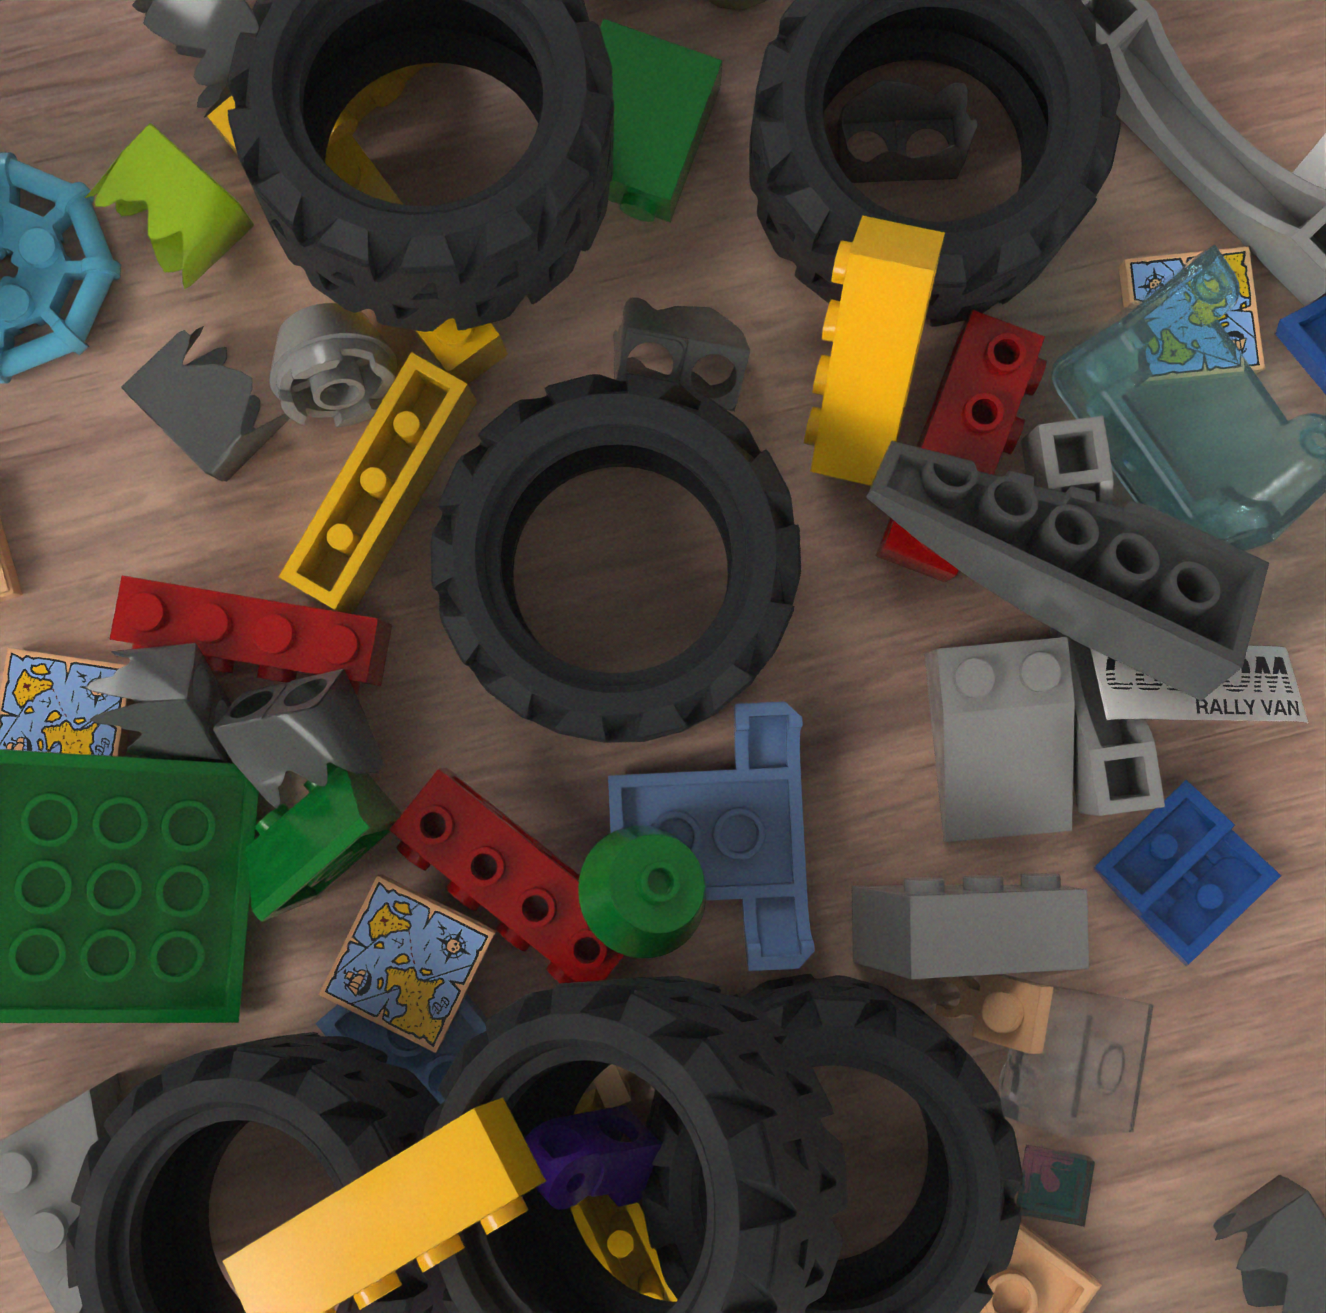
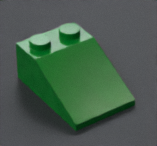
M329 762L327 763L328 780L326 786H319L307 780L303 786L309 793L291 809L286 803L279 805L278 808L268 813L255 826L260 836L245 848L252 912L261 922L313 901L391 832L389 829L402 813L369 774H356Z

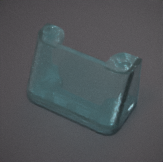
M1214 244L1193 257L1061 355L1053 363L1051 375L1059 396L1076 419L1104 416L1112 470L1136 503L1158 509L1237 548L1247 551L1275 541L1326 492V416L1308 413L1288 421L1218 321L1220 317L1237 304L1240 289L1239 281L1234 271Z

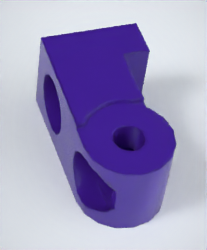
M626 1105L553 1118L539 1124L524 1138L546 1182L537 1186L536 1189L556 1209H567L575 1206L587 1196L596 1197L606 1194L618 1207L639 1203L642 1191L645 1189L654 1167L652 1163L663 1144ZM623 1133L627 1135L632 1142H620Z

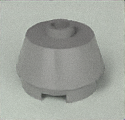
M322 303L295 312L281 325L278 332L269 383L272 392L280 400L284 413L293 421L305 425L307 416L316 418L333 417L336 427H345L363 422L374 416L382 402L381 398L388 392L395 380L398 363L391 347L362 311L353 313L337 303Z

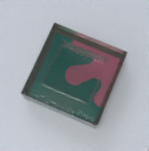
M1026 1144L1022 1166L1023 1185L1018 1191L1016 1203L1022 1215L1085 1227L1095 1161L1087 1155Z

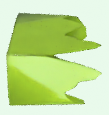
M151 123L120 153L110 168L85 197L88 198L98 194L95 207H107L116 202V211L121 216H132L148 210V236L150 237L157 261L165 273L182 270L184 289L194 284L254 226V223L240 203L203 169L195 165L184 152Z

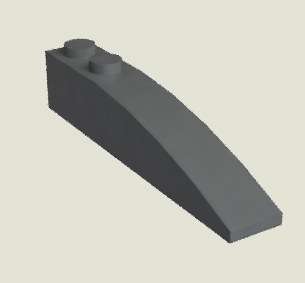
M891 441L866 498L918 541L972 580L1024 613L1082 645L1200 701L1243 667L1269 562L1148 505L1129 501L1123 508L1095 501L1096 492L1071 486L1064 493L1034 485V476L1008 470L1005 476L1000 477L977 471L975 463L970 460Z

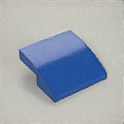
M1185 780L1164 800L1165 807L1155 808L1094 867V870L1145 926L1187 966L1282 875L1232 830L1235 824L1191 783Z

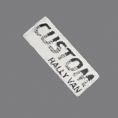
M1248 646L1243 667L1202 701L1091 649L1107 720L1298 721L1308 723L1288 651L1284 647Z

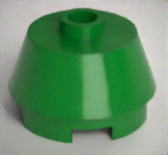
M641 825L618 829L602 838L592 848L580 872L578 894L583 917L594 935L606 946L620 954L634 958H655L669 954L691 938L702 920L706 905V883L701 865L686 844L665 830Z

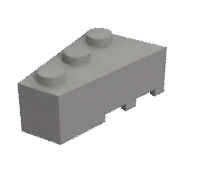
M1047 873L1021 874V885H1003L1002 876L974 875L963 876V885H945L942 878L922 877L905 878L904 885L852 886L853 962L908 979L1089 969L1087 889L1061 886L1059 874Z
M118 1073L0 1141V1209L55 1313H79L82 1308L78 1286L69 1289L67 1277L66 1234L68 1233L69 1226L79 1216L80 1206L71 1202V1196L88 1150L92 1144L108 1133L104 1123L108 1116L117 1108V1095L121 1094Z

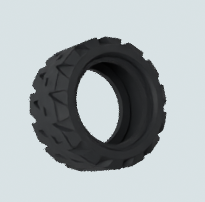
M584 0L256 1L252 10L259 30L257 33L240 32L232 57L227 83L235 101V109L228 110V121L238 158L270 227L287 258L293 265L301 266L305 270L314 288L353 313L365 309L373 310L378 323L383 325L428 332L435 330L446 320L454 318L457 329L466 330L500 321L511 316L526 295L531 304L537 303L571 274L580 251L586 252V250L588 251L591 248L605 217L610 182L613 179L614 100L612 65L601 29L595 21L589 20ZM448 63L484 72L513 90L525 102L538 122L535 136L528 149L506 175L485 190L451 203L412 206L377 199L346 183L325 164L330 135L347 104L362 89L381 76L418 64Z
M794 0L783 13L780 19L778 35L775 40L768 43L763 57L755 94L749 142V182L751 190L758 199V219L777 255L795 263V277L827 303L831 299L840 301L843 285L831 282L837 250L841 240L853 242L863 215L945 232L925 319H930L931 327L965 321L972 310L984 313L998 302L1003 305L1035 281L1097 201L1096 196L1112 169L1120 134L1121 123H1119V120L1114 119L1120 100V87L1108 44L1096 46V21L1092 13L1081 0ZM905 60H924L957 68L984 84L1002 103L1012 120L1021 150L1022 167L1018 192L987 212L955 221H923L891 212L866 197L843 173L830 149L825 132L823 113L843 87L853 79L878 66Z
M625 373L626 381H618L600 374H590L551 384L545 387L546 396L521 399L508 407L479 432L478 437L481 443L476 448L462 455L455 464L439 499L438 507L442 511V516L431 537V583L433 589L439 595L441 623L460 660L471 668L485 690L524 719L533 721L558 734L603 743L646 742L680 733L716 715L753 683L757 675L776 652L794 612L795 606H793L801 576L800 528L798 524H794L792 498L781 473L767 449L761 452L748 427L711 398L704 395L701 402L678 383L633 373ZM609 467H631L652 471L677 482L701 502L714 520L720 532L727 558L728 579L725 599L716 618L702 636L684 652L671 660L645 670L628 673H605L582 669L566 663L549 653L537 641L526 625L519 609L514 587L513 570L517 545L529 517L537 506L551 492L568 480L593 470Z
M812 974L774 979L759 984L741 998L755 1005L787 1033L788 1037L781 1045L804 1056L812 1067H852L871 1072L893 1082L917 1101L925 1122L928 1138V1164L925 1180L920 1195L907 1218L889 1237L875 1247L861 1254L837 1260L826 1292L821 1298L810 1303L806 1307L805 1313H980L994 1294L987 1283L988 1279L1006 1270L1011 1261L1022 1219V1212L1015 1204V1195L1023 1185V1172L1015 1131L1004 1117L1002 1102L996 1089L974 1059L945 1029L916 1004L893 995L883 986L842 975L816 979ZM655 1089L646 1127L663 1144L652 1163L654 1165L645 1189L642 1191V1204L649 1244L652 1249H656L664 1280L678 1300L694 1275L704 1245L707 1226L706 1186L698 1153L688 1130L670 1103Z
M680 976L637 977L561 983L556 985L554 989L533 992L514 1001L487 1020L485 1032L469 1039L463 1045L438 1087V1091L445 1101L430 1113L425 1124L423 1139L471 1109L502 1097L525 1138L532 1129L542 1122L573 1115L581 1097L592 1081L604 1069L613 1064L634 1073L648 1082L670 1103L684 1123L697 1150L703 1170L707 1197V1226L699 1263L684 1293L677 1302L659 1300L643 1295L616 1279L603 1267L585 1243L576 1225L571 1208H554L534 1188L522 1195L529 1210L486 1235L479 1221L458 1233L465 1248L437 1264L446 1285L442 1300L449 1313H805V1309L810 1303L824 1295L842 1249L843 1237L833 1224V1216L847 1209L848 1205L845 1153L842 1143L821 1123V1118L833 1115L834 1112L812 1065L804 1056L781 1045L788 1037L787 1033L751 1002L743 998L721 994V989L715 984Z
M316 1032L275 1036L215 1048L166 1065L160 1075L137 1085L108 1116L104 1123L108 1133L91 1145L84 1158L71 1196V1202L80 1206L79 1216L69 1226L68 1233L66 1234L69 1289L78 1286L82 1302V1308L79 1313H246L240 1299L228 1284L219 1267L213 1250L209 1228V1200L215 1172L224 1152L236 1134L250 1121L263 1123L285 1132L303 1144L316 1157L338 1191L422 1140L425 1124L430 1113L441 1104L414 1073L406 1068L386 1064L388 1056L385 1052L349 1037L321 1036ZM415 1259L396 1270L402 1283L400 1287L359 1310L352 1296L339 1304L336 1313H449L442 1300L446 1285L438 1265L422 1272Z

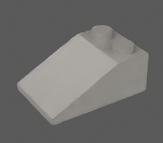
M1068 637L941 648L925 653L943 842L1072 831L1075 700Z

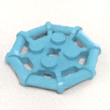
M0 152V260L6 256H12L11 263L18 267V273L14 278L4 276L0 280L1 384H8L12 376L72 352L81 355L89 347L85 341L113 280L121 277V264L113 260L93 208L94 196L85 198L91 190L82 182L72 184L22 163L11 152ZM20 188L56 203L55 207L44 217L21 208ZM72 224L86 257L82 261H72L66 255L62 244L65 243L62 233ZM74 280H83L70 311L64 320L59 313ZM34 323L38 326L48 324L54 331L14 347L15 336L25 333L20 330L21 328Z

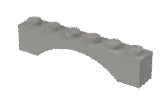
M1081 0L1096 21V46L1107 43L1111 51L1120 87V100L1116 115L1246 247L1249 246V250L1304 306L1309 305L1326 293V189L1316 186L1281 167L1255 148L1221 116L1205 98L1183 67L1165 34L1156 10L1146 0Z
M1104 416L1038 424L1021 440L1026 475L1034 476V485L1064 493L1071 486L1096 492L1095 501L1112 505L1113 473ZM1050 627L1051 638L1068 637ZM1068 637L1075 700L1073 782L1078 813L1104 816L1165 807L1155 740L1146 719H1106L1091 649Z

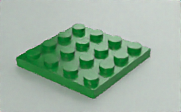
M0 749V1023H239L250 899L245 848L255 840L259 791L234 763Z

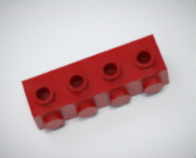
M972 310L959 331L916 447L973 461L977 471L995 475L1002 452L1011 455L1021 436L1025 419L1016 415L1024 394L1034 395L1044 374L1047 360L1039 358L1038 355L1045 336ZM889 518L875 555L876 557L945 583L957 576L959 570L918 541L892 518Z
M122 575L110 640L132 644V649L196 643L211 670L233 674L235 662L259 665L256 678L279 682L296 680L297 672L318 675L345 669L356 695H358L360 683L382 685L392 625L373 617Z
M439 768L389 829L401 840L396 848L407 860L424 871L430 865L434 866L451 880L446 889L460 903L473 911H477L482 905L501 921L497 925L496 930L508 942L523 952H526L532 946L551 961L546 970L560 984L605 980L623 958V954L606 946L588 927L579 903L578 884L580 874L450 769Z

